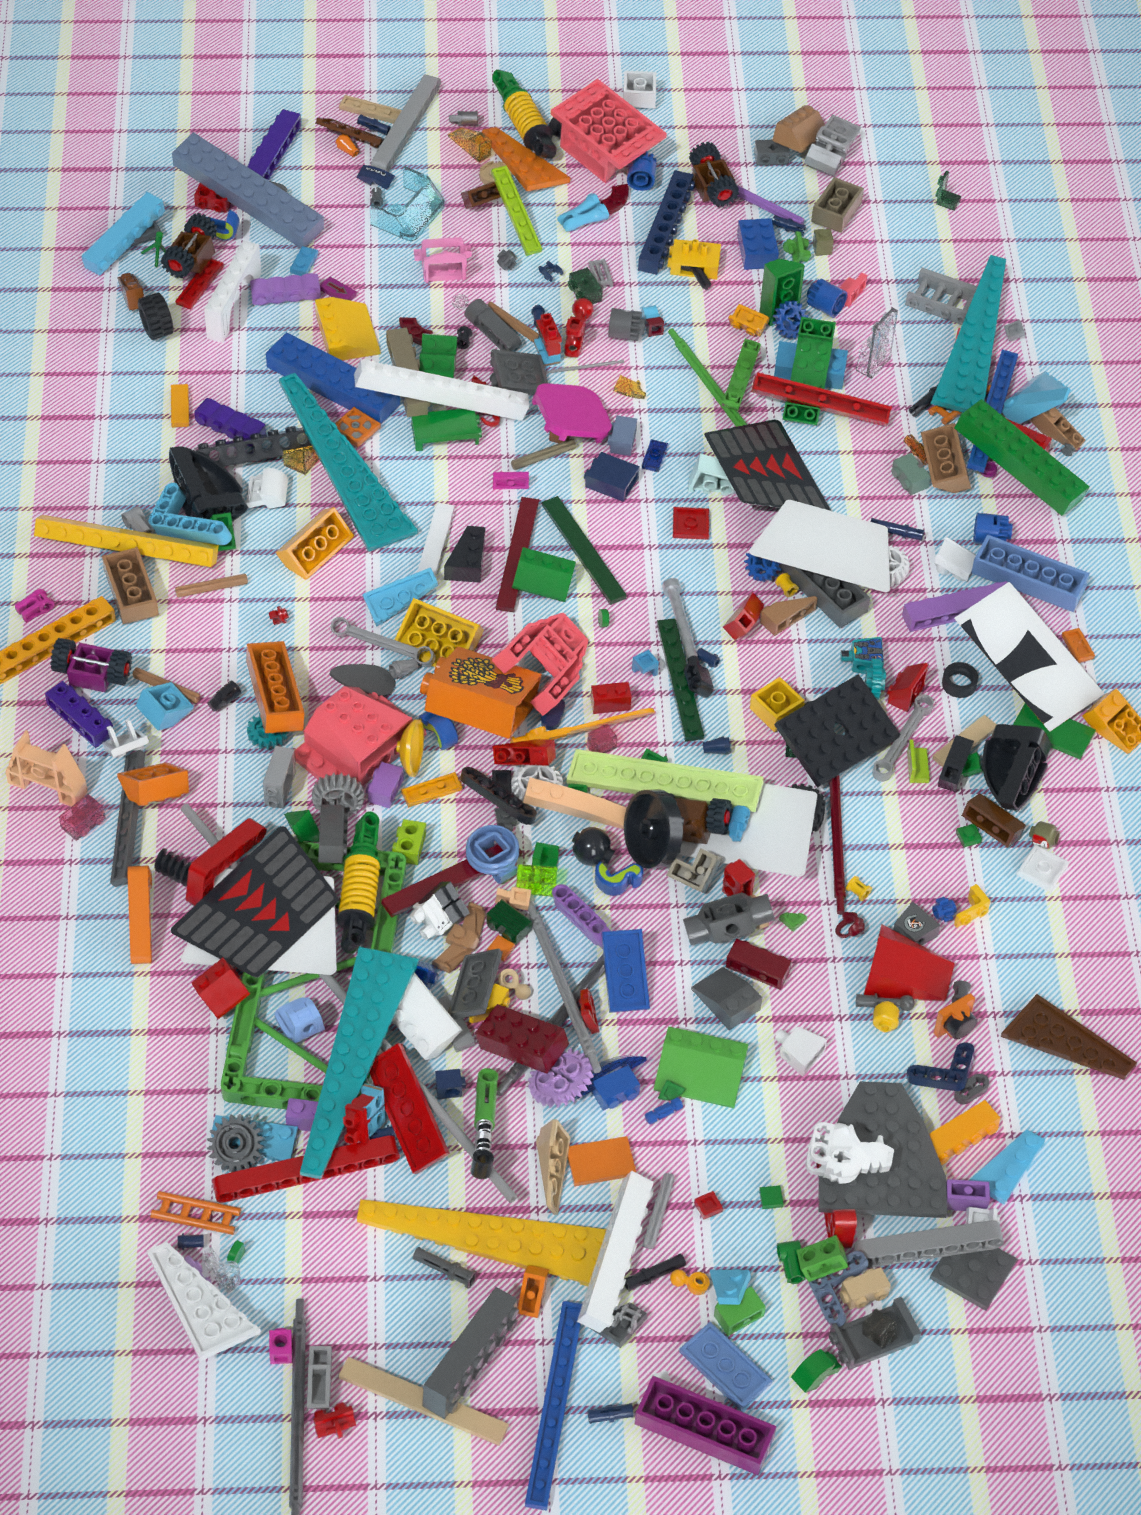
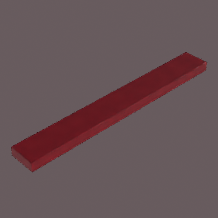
M521 497L496 603V610L514 613L519 590L512 588L522 549L523 547L529 549L539 499Z
M496 845L484 852L489 858H492L504 850L499 845ZM519 848V857H521L523 852ZM466 859L381 899V904L392 918L413 908V905L419 903L440 882H451L455 888L484 873L475 870Z

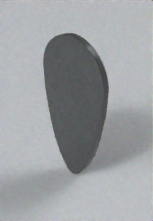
M346 664L332 668L329 673L333 679L342 685L359 687L367 694L376 692L378 696L382 695L384 697L389 695L395 686L392 675L386 669L377 665Z

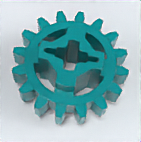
M881 659L871 660L870 668H866L865 684L876 700H879L881 690H885L886 672L885 668H882Z
M260 713L258 718L252 717L253 722H248V740L252 741L253 746L259 744V749L266 746V749L269 750L270 746L275 748L276 744L283 745V740H287L289 732L265 733Z

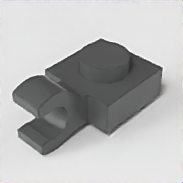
M494 808L496 824L513 831V826H517V820L502 809Z

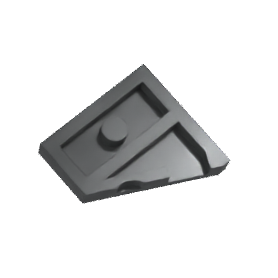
M630 1302L627 1303L629 1304L630 1309H633L635 1311H637V1309H640ZM622 1305L619 1309L613 1311L612 1315H614V1318L617 1312L620 1313L622 1311V1307L625 1305ZM641 1310L642 1315L637 1320V1327L634 1332L648 1318L647 1313ZM627 1312L625 1316L632 1318L634 1315ZM626 1319L619 1321L616 1327H606L600 1333L593 1330L619 1348L634 1334V1332L632 1334L628 1333V1328H631V1321Z

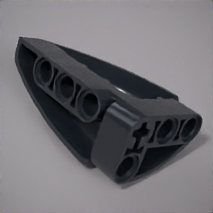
M170 447L169 463L174 483H177L186 498L182 506L186 516L210 519L212 515L231 513L233 522L247 511L248 506L242 495V487L224 467L211 458L187 447Z
M997 724L990 740L985 742L982 757L984 777L992 795L999 805L1006 810L1019 811L1026 804L1038 787L1048 767L1047 763L1044 762L1049 755L1052 744L1046 732L1041 728Z

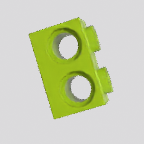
M403 819L402 825L397 828L396 838L398 840L393 843L392 852H399L405 855L406 864H419L426 837V823Z

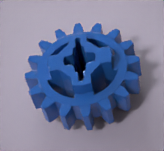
M785 301V303L779 304L780 308L775 309L777 315H773L776 318L773 324H777L775 331H780L779 335L784 336V338H796L799 332L801 317L808 318V315L804 314L806 309H801L802 304H797V301Z
M746 553V556L749 558L744 560L745 563H748L745 570L750 571L748 575L753 577L754 580L765 582L766 580L771 581L772 576H778L776 571H781L779 564L782 563Z

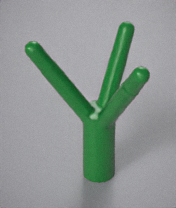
M162 232L156 233L155 243L141 251V254H145L154 247L156 248V268L158 267L160 248L164 253L167 251L162 245Z

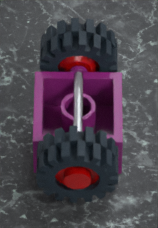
M58 638L55 641L56 644L53 646L54 649L51 656L52 661L50 662L51 669L55 672L67 674L69 685L106 692L109 683L124 686L128 681L129 672L132 668V654L130 652L80 642L77 649H75L76 642L73 640Z

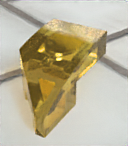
M622 375L619 376L613 389L614 392L637 399H645L646 392L642 391L639 380L635 382Z

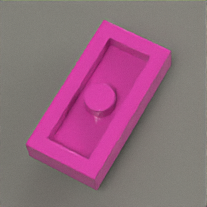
M493 472V489H529V472Z

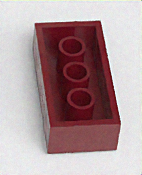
M498 1004L475 1032L480 1049L548 1074L569 1045L564 1028Z

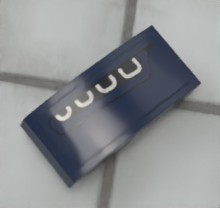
M363 165L356 178L370 186L374 182L386 190L395 175L383 169L369 165Z

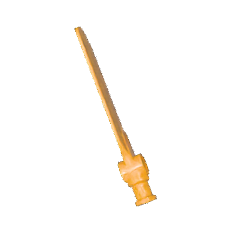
M646 708L547 731L545 726L530 730L524 736L516 738L512 736L510 743L534 739L555 740L654 714L655 711L654 708Z

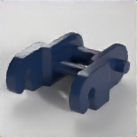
M547 261L544 267H538L539 272L550 282L553 281V277L549 274L553 271L563 275L562 268L557 264H552L550 261Z

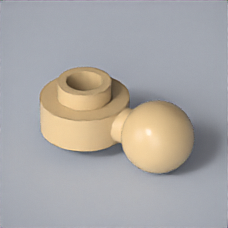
M505 969L499 974V984L505 988L514 989L518 999L526 1000L530 997V987L519 983V976L516 971ZM511 975L513 977L511 983L506 982V976Z

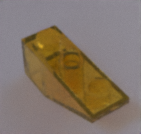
M459 128L448 134L450 139L477 162H481L491 156V140L482 132Z

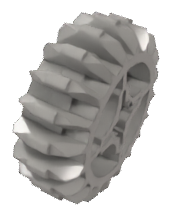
M333 772L332 776L326 774L324 778L320 777L318 782H315L312 790V802L315 809L319 810L320 813L321 805H344V813H348V817H350L352 813L356 814L361 809L364 802V790L361 782H358L356 777L351 778L349 774L344 776L342 772L340 775H336Z

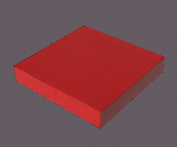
M673 507V538L709 540V508Z

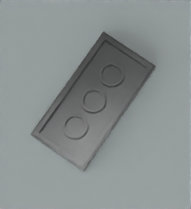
M499 948L464 956L448 1010L453 1019L486 1013L502 957V951Z

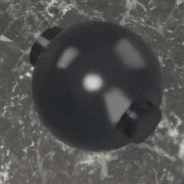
M587 827L582 829L581 833L577 831L571 841L574 843L572 847L574 856L580 863L587 866H596L599 862H604L608 865L615 853V850L610 848L611 840L609 836L600 828Z

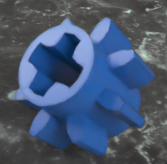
M941 897L936 899V904L932 906V911L937 920L940 919L947 922L953 920L952 915L957 912V908L952 899L948 900V898Z

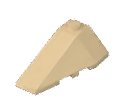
M553 1119L541 1127L540 1134L536 1139L546 1205L554 1215H558L571 1140L570 1135L557 1119Z

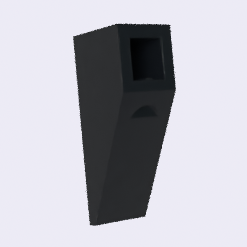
M958 735L955 736L941 771L938 787L953 792L957 791L974 743L973 740Z

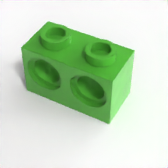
M837 1235L797 1250L801 1271L808 1282L848 1268L845 1250Z

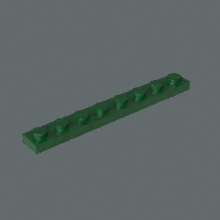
M675 618L657 620L658 633L685 742L704 740L694 692L689 690L684 674L687 664Z

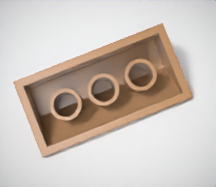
M804 105L777 122L772 141L801 153L809 148L812 143L815 144L817 142L816 135L825 123L819 111L815 110L812 106Z
M955 423L921 432L933 487L952 493L971 489L959 434L954 429Z

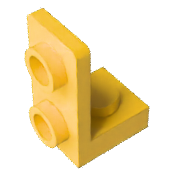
M977 884L971 886L969 890L968 900L972 907L958 913L955 917L954 926L956 928L961 925L965 926L973 919L983 917L988 913L991 900Z

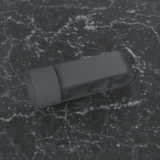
M476 299L468 305L464 316L500 350L514 351L522 345L520 337L482 299Z

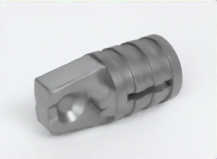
M458 111V115H449V122H458V126H478V111Z

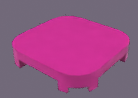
M545 383L537 387L532 398V404L538 405L546 422L544 430L547 433L551 431L553 434L560 436L558 440L565 441L567 436L592 437L596 443H602L611 430L612 424L598 395L591 389L577 385Z

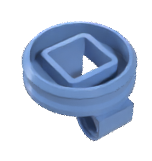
M486 825L470 834L466 842V858L475 870L492 875L498 884L517 875L515 864L519 857V842L512 831L498 825ZM494 841H496L504 851L489 858L484 851L493 847Z

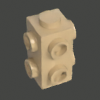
M881 1267L875 1270L871 1268L862 1275L846 1278L842 1282L839 1295L842 1302L846 1303L850 1310L856 1307L860 1309L869 1302L885 1299L889 1295L891 1284Z

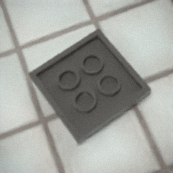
M492 349L490 355L499 388L534 395L539 385L548 383L541 355Z
M1000 1248L945 1256L940 1259L930 1275V1279L987 1311L1018 1259Z

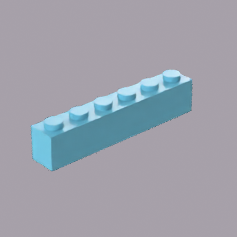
M146 192L81 256L84 267L99 276L106 271L122 253L130 248L136 238H140L152 226L153 222L163 215L165 208L162 199Z

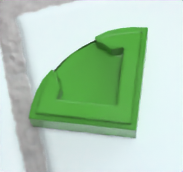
M786 912L779 916V920L794 932L807 921V916L802 913Z

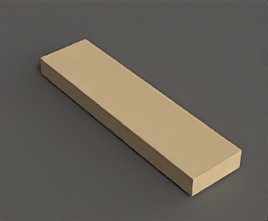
M345 95L339 104L340 110L359 115L362 114L363 116L392 124L395 123L402 111Z
M983 715L958 736L973 740V749L993 733L997 724L986 715ZM954 739L933 755L932 759L941 767L944 766Z

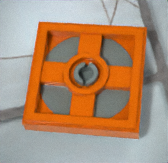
M355 407L335 423L339 432L357 448L381 428V423Z

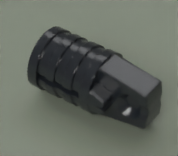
M230 680L213 695L207 704L213 712L217 711L239 696L241 689L234 681Z

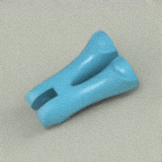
M591 193L580 205L561 214L557 220L565 231L568 232L574 231L585 224L607 220L609 213L606 206L600 204L598 196L595 193Z

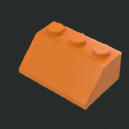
M168 762L117 773V777L128 799L139 806L148 805L152 801L162 802L165 801V798L169 797L179 798L181 794L189 793L188 770Z

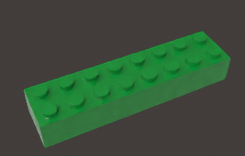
M982 399L963 412L954 427L960 434L1061 516H1064L1081 502L1090 487Z

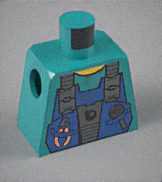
M882 637L853 640L851 650H841L840 661L851 662L852 671L855 673L866 674V668H870L872 659H881L882 668L884 667Z

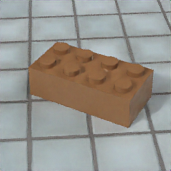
M138 547L102 556L104 572L122 624L158 616L157 600Z

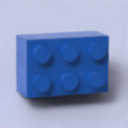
M771 218L738 220L737 238L744 270L764 269V264L778 259L779 251Z

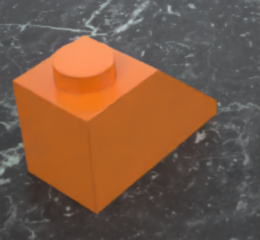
M528 1265L524 1272L518 1303V1314L538 1318L546 1290L549 1269Z

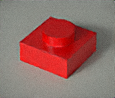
M714 1191L694 1199V1204L703 1220L723 1212V1207Z

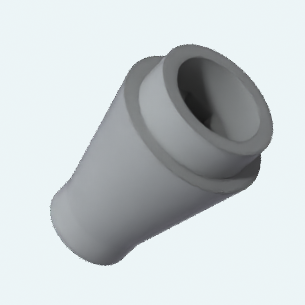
M414 658L393 661L389 665L390 674L393 678L398 679L418 669V663Z

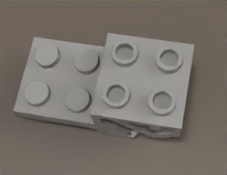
M832 114L827 123L818 131L816 145L812 143L804 163L834 176L846 159L848 149L859 135L862 127Z

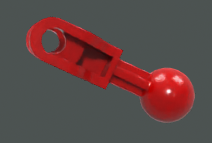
M586 298L577 299L572 305V313L575 317L571 316L570 319L568 318L566 324L565 356L579 357L581 353L586 319L590 318L594 311L592 302ZM570 346H575L577 348L574 351L569 350Z

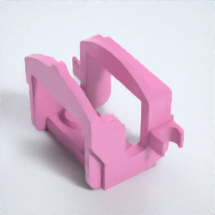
M463 238L424 239L421 242V249H414V260L422 261L424 282L465 281L467 258L472 257L471 246H464ZM459 246V253L444 250L442 253L426 257V248Z

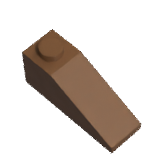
M812 596L775 602L770 606H766L761 611L760 623L776 636L814 612L818 598Z

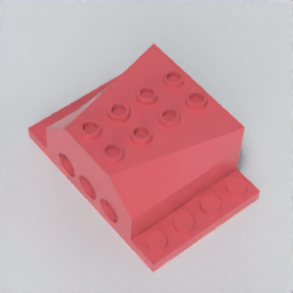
M596 79L551 109L550 113L562 123L560 147L604 183L618 169H622L667 136L664 130L599 79Z
M344 686L316 708L304 729V743L294 750L295 761L318 780L320 777L324 778L326 774L332 776L333 772L336 775H340L342 772L344 776L349 774L351 778L356 777V780L361 782L363 787L373 779L374 771L376 768H379L381 762L391 764L400 757V753L397 752V742L401 741L403 732L413 719L382 695L378 696L376 692L367 694L359 687Z

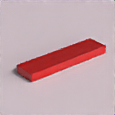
M211 258L203 271L196 273L175 300L176 305L191 310L222 270L224 263Z

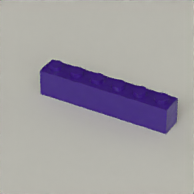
M282 109L280 114L276 116L273 125H270L267 135H264L261 145L257 146L254 156H251L247 167L269 180L301 127V114Z

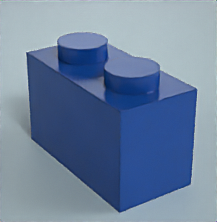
M629 1065L593 1080L591 1092L604 1111L608 1108L613 1109L626 1100L631 1101L635 1099L640 1093V1083Z

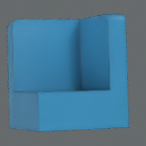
M649 649L633 657L632 671L634 673L640 670L642 674L650 671L653 676L658 675L659 661Z

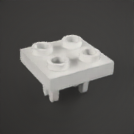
M129 719L125 720L128 733L116 737L111 726L107 727L110 740L103 742L102 745L104 750L112 757H123L127 754L126 752L140 750L149 743L145 734L138 729L134 730Z

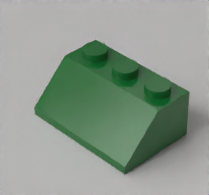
M523 547L512 588L565 602L576 561Z

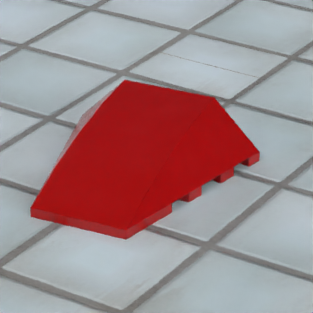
M881 924L863 995H874L877 993L878 998L897 999L904 995H910L913 999L920 1001H946L955 963Z

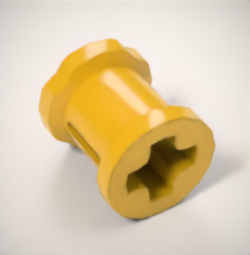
M788 573L781 574L775 581V584L781 587L784 591L783 594L787 598L793 596L799 590V587L791 581Z
M854 876L848 882L846 890L852 891L859 897L860 901H864L871 893L872 887L866 886L859 880L858 876Z

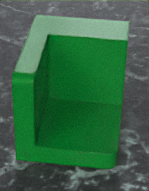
M536 842L532 857V869L555 873L559 859V846Z

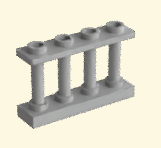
M922 267L918 277V284L920 285L915 293L910 291L907 293L905 305L962 325L977 286ZM926 287L935 290L931 299L922 296ZM942 292L952 295L947 304L938 301ZM958 298L967 301L963 310L954 307Z

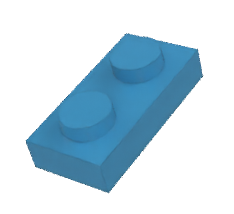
M302 246L290 267V273L299 276L308 274L318 256V250Z

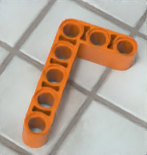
M148 865L128 866L131 964L152 963L150 913L152 872Z

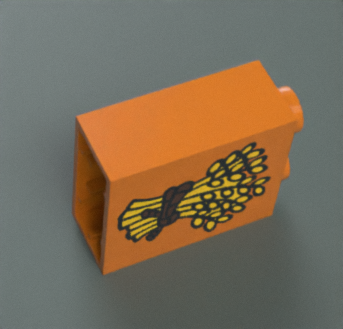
M457 646L448 658L443 656L439 658L434 674L427 672L424 675L420 686V694L427 696L424 711L510 739L534 709L530 701L538 693L542 674L516 665L504 674L496 667L492 657Z

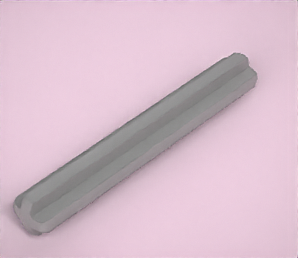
M665 1173L663 1175L643 1241L645 1248L653 1249L674 1183L675 1177L673 1174Z

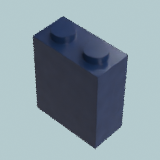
M601 452L597 458L593 459L591 468L587 469L584 474L585 487L624 502L639 479L640 466Z

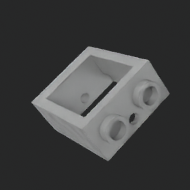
M275 746L263 780L264 802L267 806L284 809L296 774L294 749Z

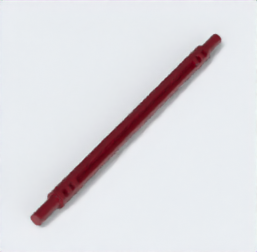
M838 775L829 781L834 898H836L837 914L842 915L845 912L844 898L846 897L840 776Z

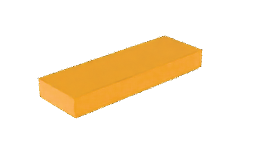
M188 384L171 385L172 428L189 427Z
M456 772L403 788L401 789V794L409 808L462 791V785Z

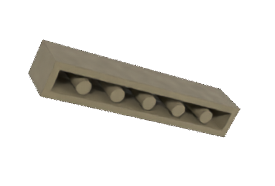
M407 328L386 330V343L392 365L419 371L420 363L419 359L415 358L416 348L415 346L412 347V334L408 333ZM401 396L407 417L428 414V407L431 406L430 402Z

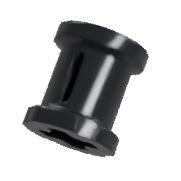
M461 326L457 329V348L467 349L470 346L469 338L472 336V330L467 326Z

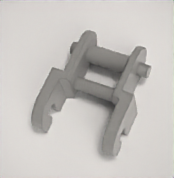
M625 1304L622 1307V1311L620 1313L617 1312L615 1315V1321H613L611 1326L616 1327L619 1321L626 1319L631 1321V1328H628V1333L632 1334L637 1327L638 1318L642 1315L641 1309L635 1311L629 1308V1304ZM628 1312L634 1316L630 1318L625 1315Z

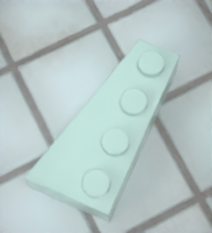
M700 454L690 473L687 492L701 490L704 494H710V491L721 492V495L724 496L736 494L717 458Z

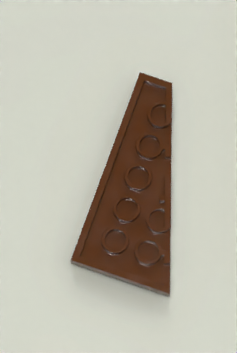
M1038 994L1032 998L1001 1033V1037L1122 1080H1125L1137 1065L1136 1061Z

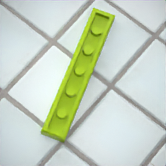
M507 165L491 169V175L525 255L528 256L542 252L541 244Z

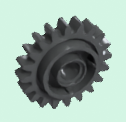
M230 1114L229 1121L222 1117V1125L215 1123L217 1131L210 1130L214 1137L207 1138V1141L213 1143L207 1149L214 1151L209 1156L212 1159L217 1158L214 1164L217 1166L222 1164L221 1169L224 1171L229 1167V1172H235L236 1168L237 1171L243 1170V1166L246 1169L251 1168L250 1162L257 1165L258 1162L255 1157H263L259 1149L266 1148L260 1144V1142L266 1140L265 1137L259 1136L263 1129H255L258 1122L254 1121L250 1124L251 1118L247 1116L244 1119L241 1114L237 1116V1119L234 1115ZM236 1138H239L240 1146L234 1149L232 1143Z

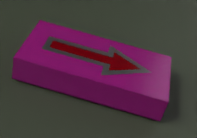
M331 276L320 285V291L331 297L351 301L357 296L355 290Z

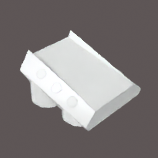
M945 537L934 561L937 566L936 570L942 575L951 573L955 579L967 582L972 572L976 554Z

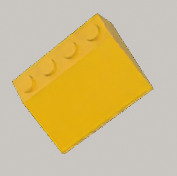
M335 297L315 300V314L328 354L342 361L381 354L365 303Z
M413 598L394 640L416 648L422 646L431 648L436 657L435 662L431 666L436 667L441 656L448 658L457 646L474 651L484 629L479 624ZM430 651L422 652L419 660L421 662L429 661L431 653Z

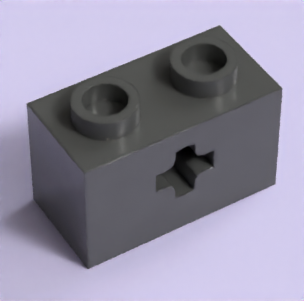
M772 139L755 140L754 156L756 166L788 165L790 149L772 141Z

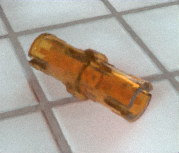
M912 434L907 435L903 442L911 449V453L917 456L923 465L926 466L927 458L924 445L919 443Z

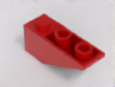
M753 592L749 594L723 626L724 630L734 640L749 632L764 608V604Z
M534 739L492 746L494 764L549 765L556 758L555 742L550 739Z

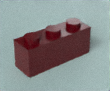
M736 938L727 955L726 968L781 990L790 973L792 961L784 956L771 953L767 949L756 947L747 941Z

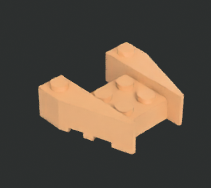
M25 730L15 745L12 757L9 760V766L6 769L7 782L26 789L29 782L32 781L57 790L60 803L77 809L87 793V785L67 746L63 744L57 753L48 752L35 745L32 746L29 732Z

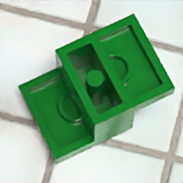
M423 333L419 371L454 378L458 336Z

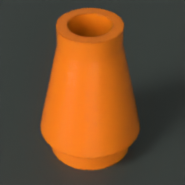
M341 134L336 139L335 144L338 149L352 157L358 155L359 149H357L348 135Z

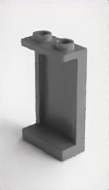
M901 1296L894 1299L892 1306L848 1322L841 1327H838L836 1323L831 1324L828 1336L833 1346L836 1345L839 1351L838 1356L841 1363L846 1364L848 1370H851L919 1343L921 1331Z

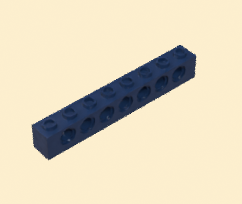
M674 170L640 253L638 271L657 275L659 269L663 268L664 257L667 258L668 247L672 246L673 235H676L678 230L677 224L681 223L682 213L686 211V202L690 201V191H694L695 188L693 174Z

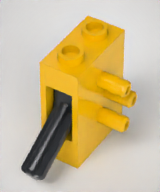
M674 239V245L670 246L669 256H672V258H668L667 266L671 268L670 275L696 277L701 287L707 290L711 286L709 279L717 280L721 244L699 242L697 239L692 241Z

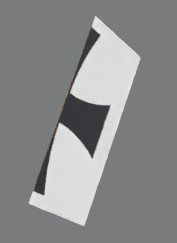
M1010 582L954 618L1049 732L1105 694Z

